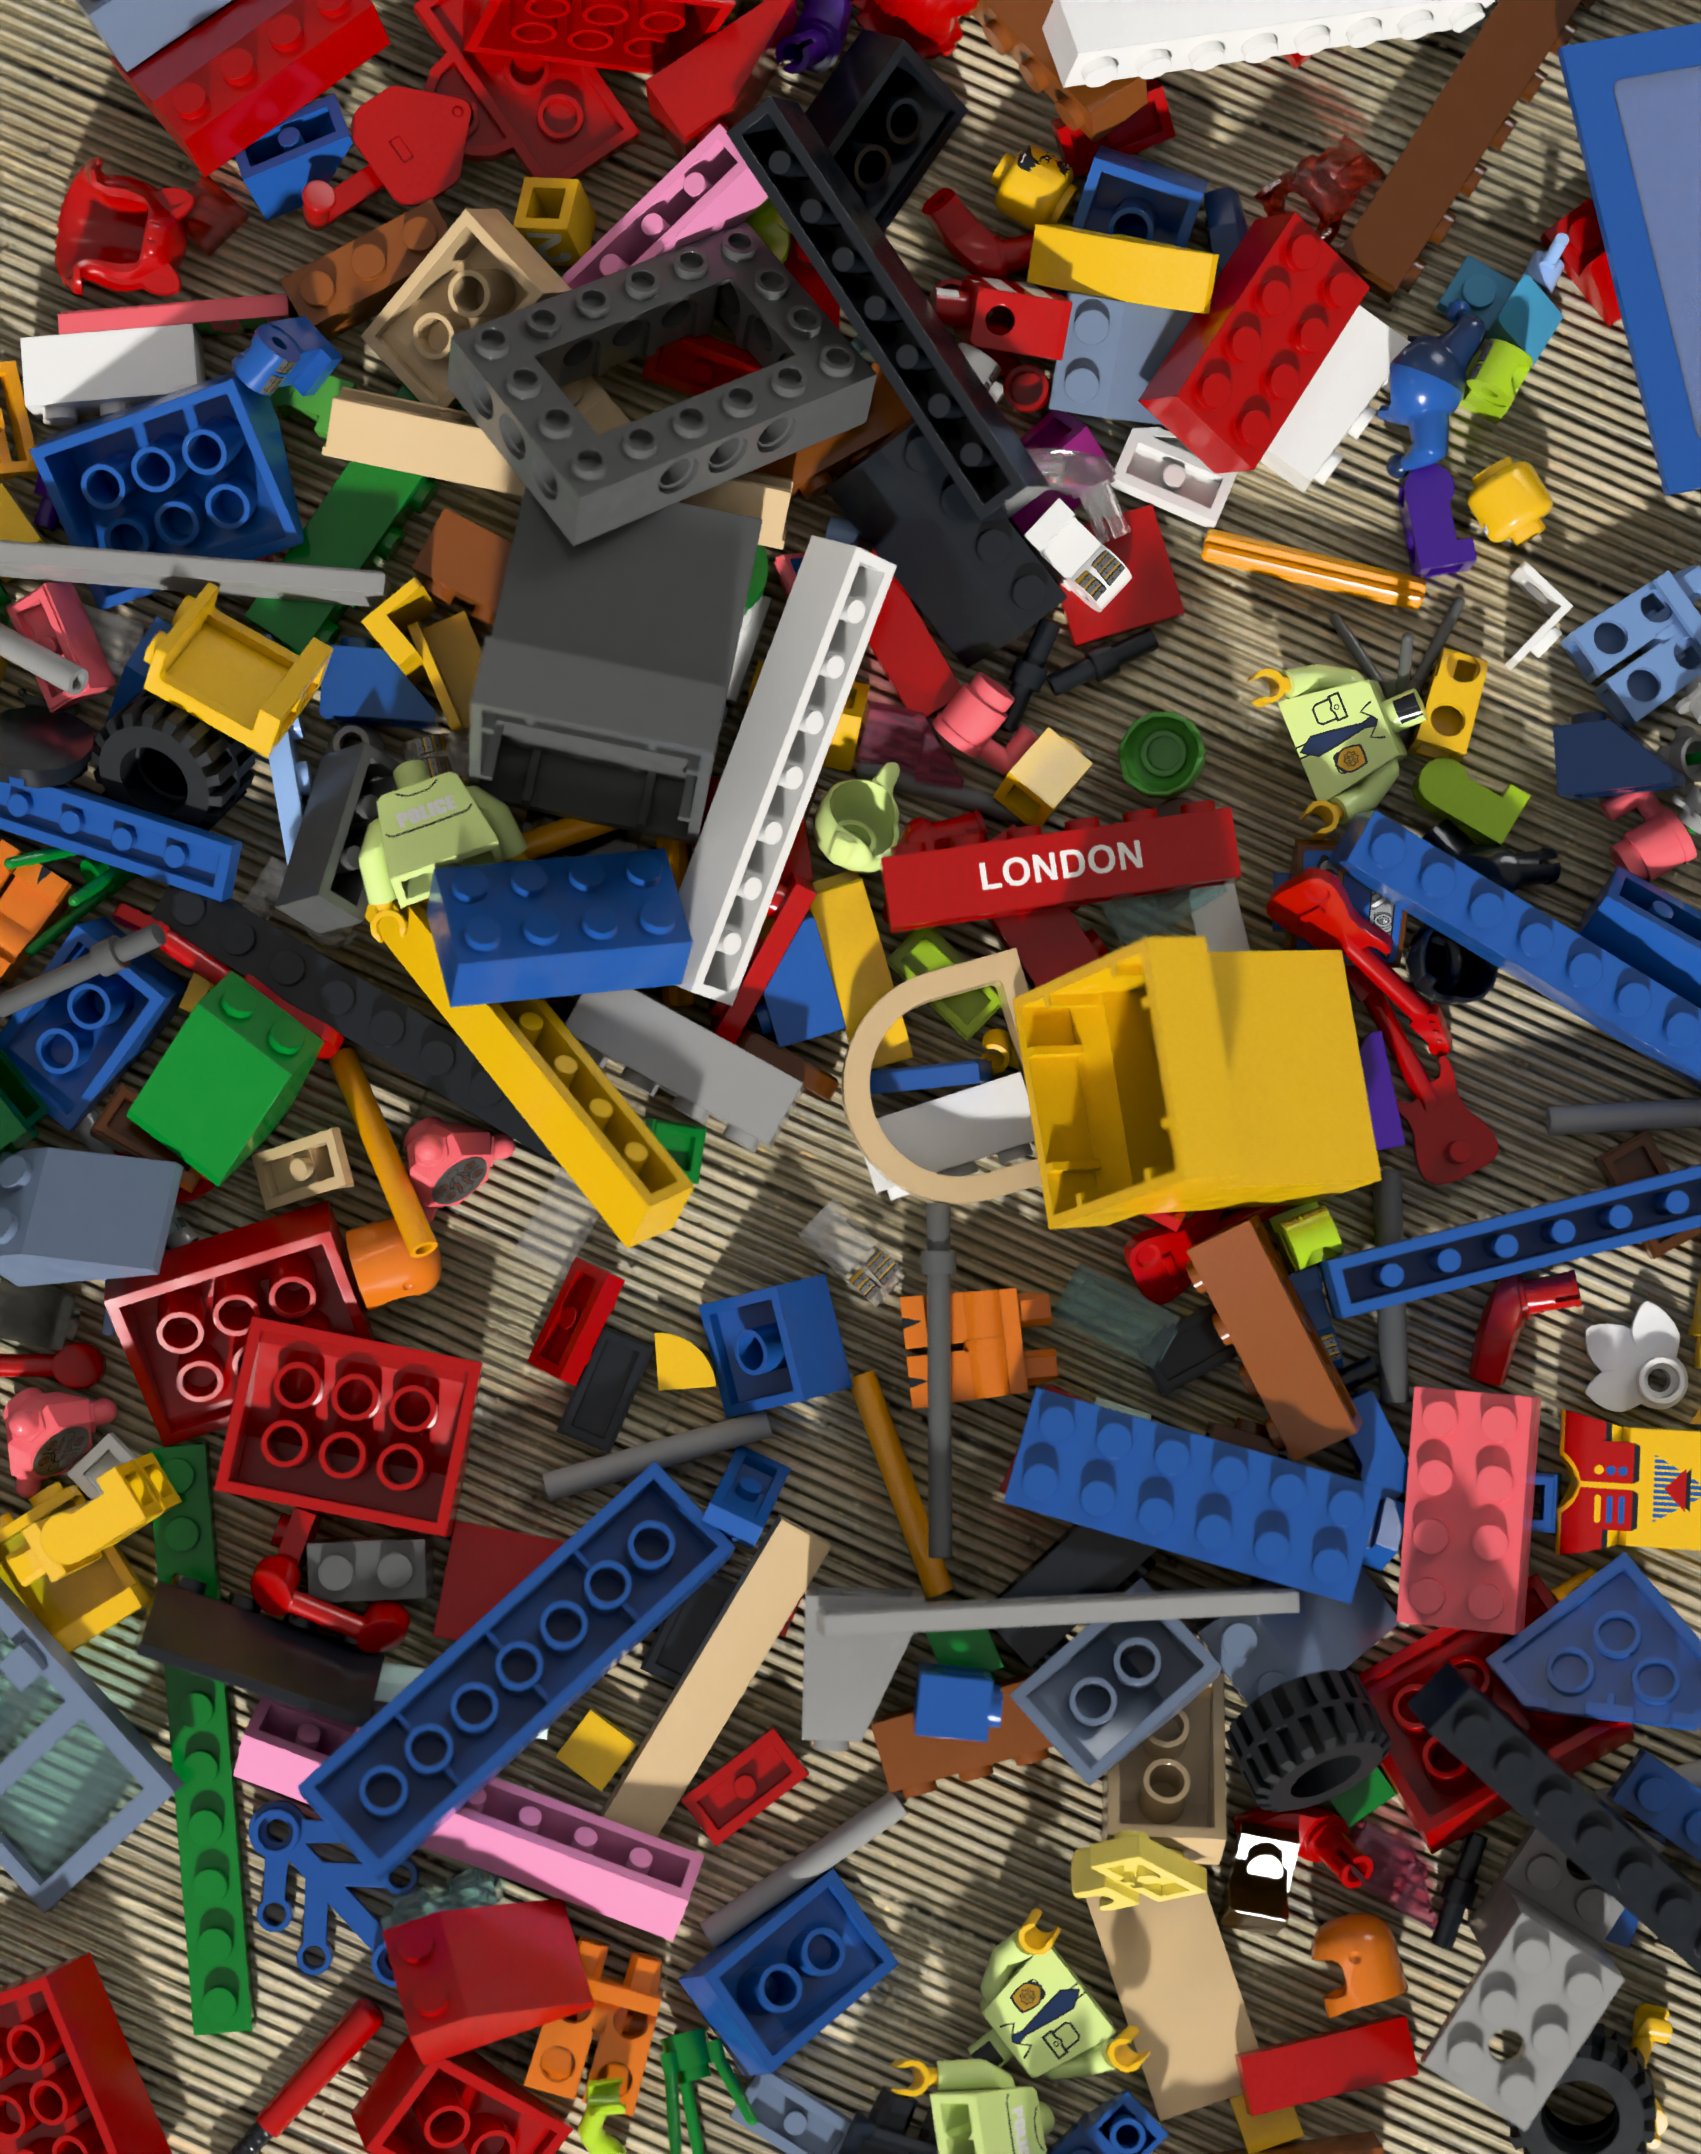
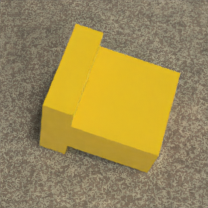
M1206 936L1145 937L1013 998L1049 1229L1108 1226L1139 1214L1311 1204L1382 1180L1342 950L1208 952Z

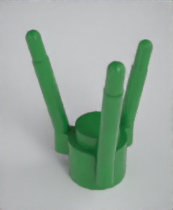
M51 847L5 859L4 866L8 869L78 854ZM86 857L80 864V870L87 884L68 899L69 904L75 907L28 945L25 950L28 956L36 955L102 901L121 891L123 885L138 878L140 875Z
M703 2027L660 2039L664 2053L659 2056L665 2080L670 2154H682L678 2085H680L692 2153L704 2154V2144L692 2081L712 2076L709 2067L710 2063H714L748 2125L753 2126L757 2123L758 2118L749 2103V2099L726 2059L721 2038L709 2041L706 2028Z

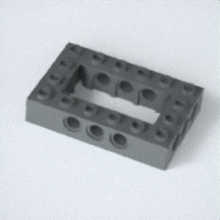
M744 222L451 336L447 387L572 545L575 546L866 423L877 373L749 224ZM715 312L736 335L735 343L741 350L747 348L763 367V369L599 436L559 388L592 374H595L596 377L607 374L609 367L643 354L645 358L656 354L657 348L689 335L693 338L702 336L712 328Z

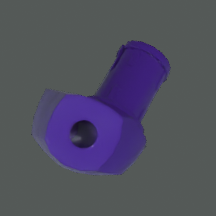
M804 0V10L796 23L792 35L780 40L776 47L775 55L778 64L786 60L791 62L783 68L785 72L797 74L806 70L819 73L826 71L837 62L848 34L852 11L850 0Z

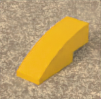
M1035 224L1027 283L1131 303L1207 314L1210 311L1219 255L1122 234H1105L1062 224Z
M862 878L816 891L817 895L810 906L846 1025L845 1033L848 1044L869 1010L885 994L894 989ZM903 1016L896 1020L885 1033L876 1050L871 1069L914 1057Z

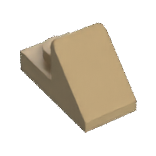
M340 1127L330 1128L251 1155L266 1211L287 1207L320 1195L355 1188Z

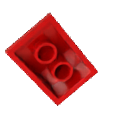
M796 0L763 1L645 81L651 119L680 161L719 123L729 131L755 109L780 65L776 61V47L780 40L792 35L796 26Z
M560 1898L438 1911L382 1931L409 2036L424 2066L595 2007L564 1900Z
M409 2035L350 2113L365 2150L372 2154H555L573 2130V2127L567 2120L474 2050H469L424 2066Z

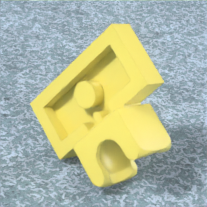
M1125 1830L1115 1833L1114 1839L1093 1843L1089 1847L1074 1851L1071 1864V1885L1074 1897L1101 1896L1099 1909L1110 1911L1139 1905V1893L1157 1902L1207 1892V1869L1183 1857L1181 1851L1166 1848L1150 1840V1836L1145 1832Z

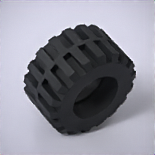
M146 689L141 693L139 692L105 724L95 738V742L98 745L92 749L91 761L98 765L93 774L96 783L102 784L105 788V791L102 793L103 797L210 831L247 793L246 789L252 784L254 773L250 770L255 764L254 752L248 750L245 744Z
M1326 1670L1310 1673L1276 1686L1247 1706L1233 1720L1230 1725L1231 1729L1226 1733L1227 1744L1256 1804L1261 1809L1271 1810L1272 1812L1307 1808L1346 1792L1364 1780L1382 1763L1381 1761L1387 1756L1390 1751L1389 1746L1391 1745V1739L1360 1678L1347 1670Z
M1597 2022L1554 2089L1570 2081H1587L1596 2084L1607 2091L1615 2101L1616 2105L1611 2113L1603 2120L1594 2124L1573 2125L1556 2117L1549 2110L1546 2103H1544L1526 2132L1505 2119L1506 2126H1510V2140L1515 2150L1523 2148V2154H1647L1646 2143H1653L1656 2132L1655 2119H1657L1654 2081L1651 2070L1645 2069L1644 2056L1637 2047L1631 2050L1628 2049L1626 2036L1616 2030L1610 2038L1605 2035L1604 2024Z

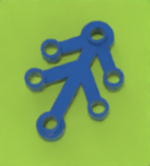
M275 1800L261 1806L252 1816L248 1830L253 1848L265 1857L263 1901L257 1909V1920L260 1926L269 1932H279L285 1929L294 1918V1904L286 1896L290 1861L305 1878L303 1944L298 1949L296 1955L299 1968L308 1975H319L325 1972L333 1962L334 1949L327 1940L330 1905L372 1950L371 1966L375 1977L387 1986L397 1987L392 1967L388 1962V1952L382 1933L386 1928L348 1887L387 1888L394 1894H405L411 1891L419 1880L420 1871L417 1863L408 1857L400 1864L410 1870V1883L406 1885L396 1884L391 1878V1873L379 1883L361 1862L323 1861L308 1843H343L323 1819H306L302 1811L288 1801ZM281 1819L287 1823L289 1835L286 1839L279 1840L270 1834L269 1825L272 1820ZM279 1903L284 1907L286 1917L283 1922L275 1923L268 1919L266 1915L268 1904ZM310 1946L320 1947L326 1957L324 1964L319 1966L310 1964L305 1957L306 1949Z

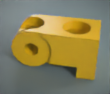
M1445 647L1441 649L1433 669L1428 692L1423 698L1428 719L1416 724L1407 747L1408 754L1431 761L1436 758L1446 757L1458 762L1463 759L1467 753L1481 698L1488 660Z

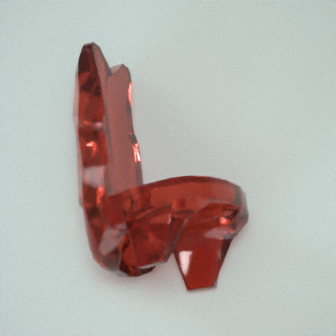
M1343 135L1337 147H1328L1319 156L1312 154L1301 159L1295 168L1282 173L1260 190L1254 198L1262 202L1264 211L1269 217L1286 213L1285 200L1289 193L1296 192L1301 197L1307 199L1309 205L1319 217V224L1314 231L1330 246L1340 230L1344 214L1356 201V196L1366 187L1367 182L1380 180L1385 175V172L1366 155L1365 150L1350 136Z

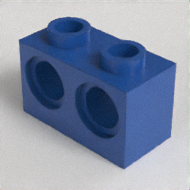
M918 1662L912 1720L914 1734L987 1742L989 1727L1000 1728L1003 1691H1000L1001 1686L993 1684L989 1669Z

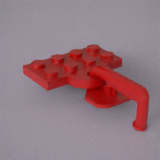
M419 0L414 4V13L444 56L431 68L423 91L403 86H391L356 110L351 121V136L354 144L369 165L334 188L321 180H314L305 185L302 191L304 222L310 230H324L385 188L392 198L400 204L417 207L430 199L434 200L458 183L461 176L463 159L470 162H493L513 153L529 177L578 179L638 139L640 131L595 67L464 51L463 0ZM471 115H472V117H473V122H472V125L469 127L470 120H471Z

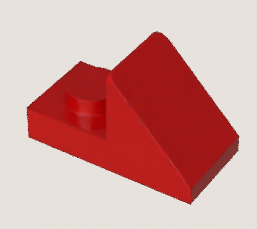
M1588 198L1547 229L1540 237V240L1548 249L1558 233L1568 235L1569 243L1560 256V260L1565 264L1563 270L1607 326L1611 327L1621 319V314L1595 206Z

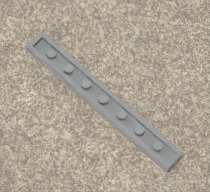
M0 540V577L200 593L207 583L211 582L220 587L218 593L220 595L378 607L392 596V587L383 571Z
M1285 1585L820 1607V1610H816L817 1632L824 1637L1300 1613L1299 1591H1296L1295 1588Z

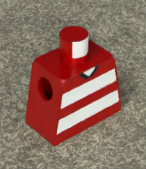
M964 275L960 291L933 288L929 303L943 324L954 326V333L968 345L1062 361L1073 302L1053 288L1027 282ZM995 307L993 314L986 319L989 310Z

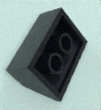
M863 28L805 114L884 233L969 110L905 39Z

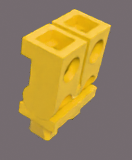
M153 1452L118 1465L98 1477L96 1481L104 1492L101 1496L39 1520L21 1531L27 1543L5 1557L17 1579L24 1587L42 1576H48L51 1582H54L89 1566L103 1557L100 1551L117 1544L183 1502Z

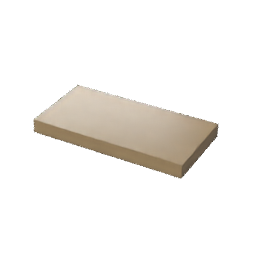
M1207 1892L1157 1902L1139 1893V1905L1110 1911L1099 1909L1101 1896L1087 1897L1086 1901L1127 2025L1135 2026L1140 2031L1133 2039L1136 2052L1143 2053L1146 2050L1151 2052L1141 2067L1159 2121L1161 2122L1243 2094L1235 2054L1258 2049L1259 2046Z

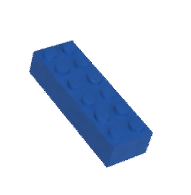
M1036 1387L1003 1503L1351 1604L1383 1488Z

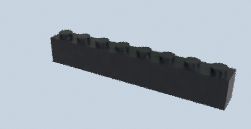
M774 96L766 98L727 131L726 134L980 521H1006L1051 486L798 102Z
M172 885L168 886L151 914L154 919L161 920L170 927V930L180 934L220 962L244 976L249 974L255 977L283 1000L328 1024L341 1035L543 1157L554 1161L555 1157L460 1037L231 899L221 902Z
M1447 1661L1407 1703L1427 1731L1701 1975V1889L1453 1664Z

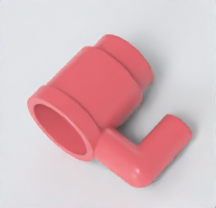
M978 672L970 684L965 682L945 709L932 722L935 730L958 750L972 758H980L1003 775L1008 774L1039 738L1035 732L1024 725L1021 726L1005 748L991 738L1008 717L1006 711L1015 699L1001 684L982 672Z
M1654 791L1610 796L1599 803L1603 814L1609 822L1636 808L1646 821L1621 836V841L1609 847V853L1615 867L1619 865L1641 879L1651 882L1679 865L1686 864L1697 857L1694 843L1686 827L1670 808H1664Z

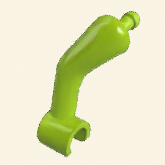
M622 2077L589 2080L587 2083V2107L577 2129L578 2136L589 2154H627L624 2145L603 2128L607 2115L625 2114L626 2105L620 2103L619 2097L620 2085L623 2083Z

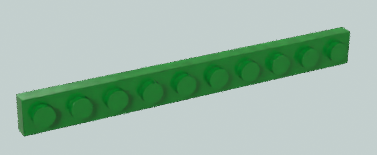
M209 1443L147 1449V1454L153 1452L183 1501L153 1520L157 1580L160 1579L171 1583L174 1573L185 1575L207 1583L204 1594L221 1599ZM164 1664L172 1769L185 1783L174 1794L194 2036L250 2031L255 2028L256 2020L236 1777L233 1776L235 1760L228 1684Z

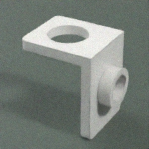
M1526 561L1515 570L1510 579L1543 609L1550 618L1504 664L1509 670H1512L1530 651L1539 658L1563 634L1555 625L1573 607L1566 598Z

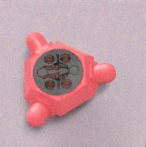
M436 1116L427 1117L413 1125L403 1139V1146L406 1149L405 1168L428 1223H432L438 1208L459 1205L488 1180L489 1167L493 1166V1161L508 1158L514 1153V1139L505 1133L491 1135L488 1131L462 1123H444Z
M37 1387L27 1388L16 1394L7 1403L3 1411L11 1476H16V1492L21 1497L29 1499L41 1491L44 1479L63 1475L92 1447V1433L96 1432V1427L108 1424L116 1418L118 1414L116 1403L109 1398L90 1401L87 1398L59 1391L44 1393Z

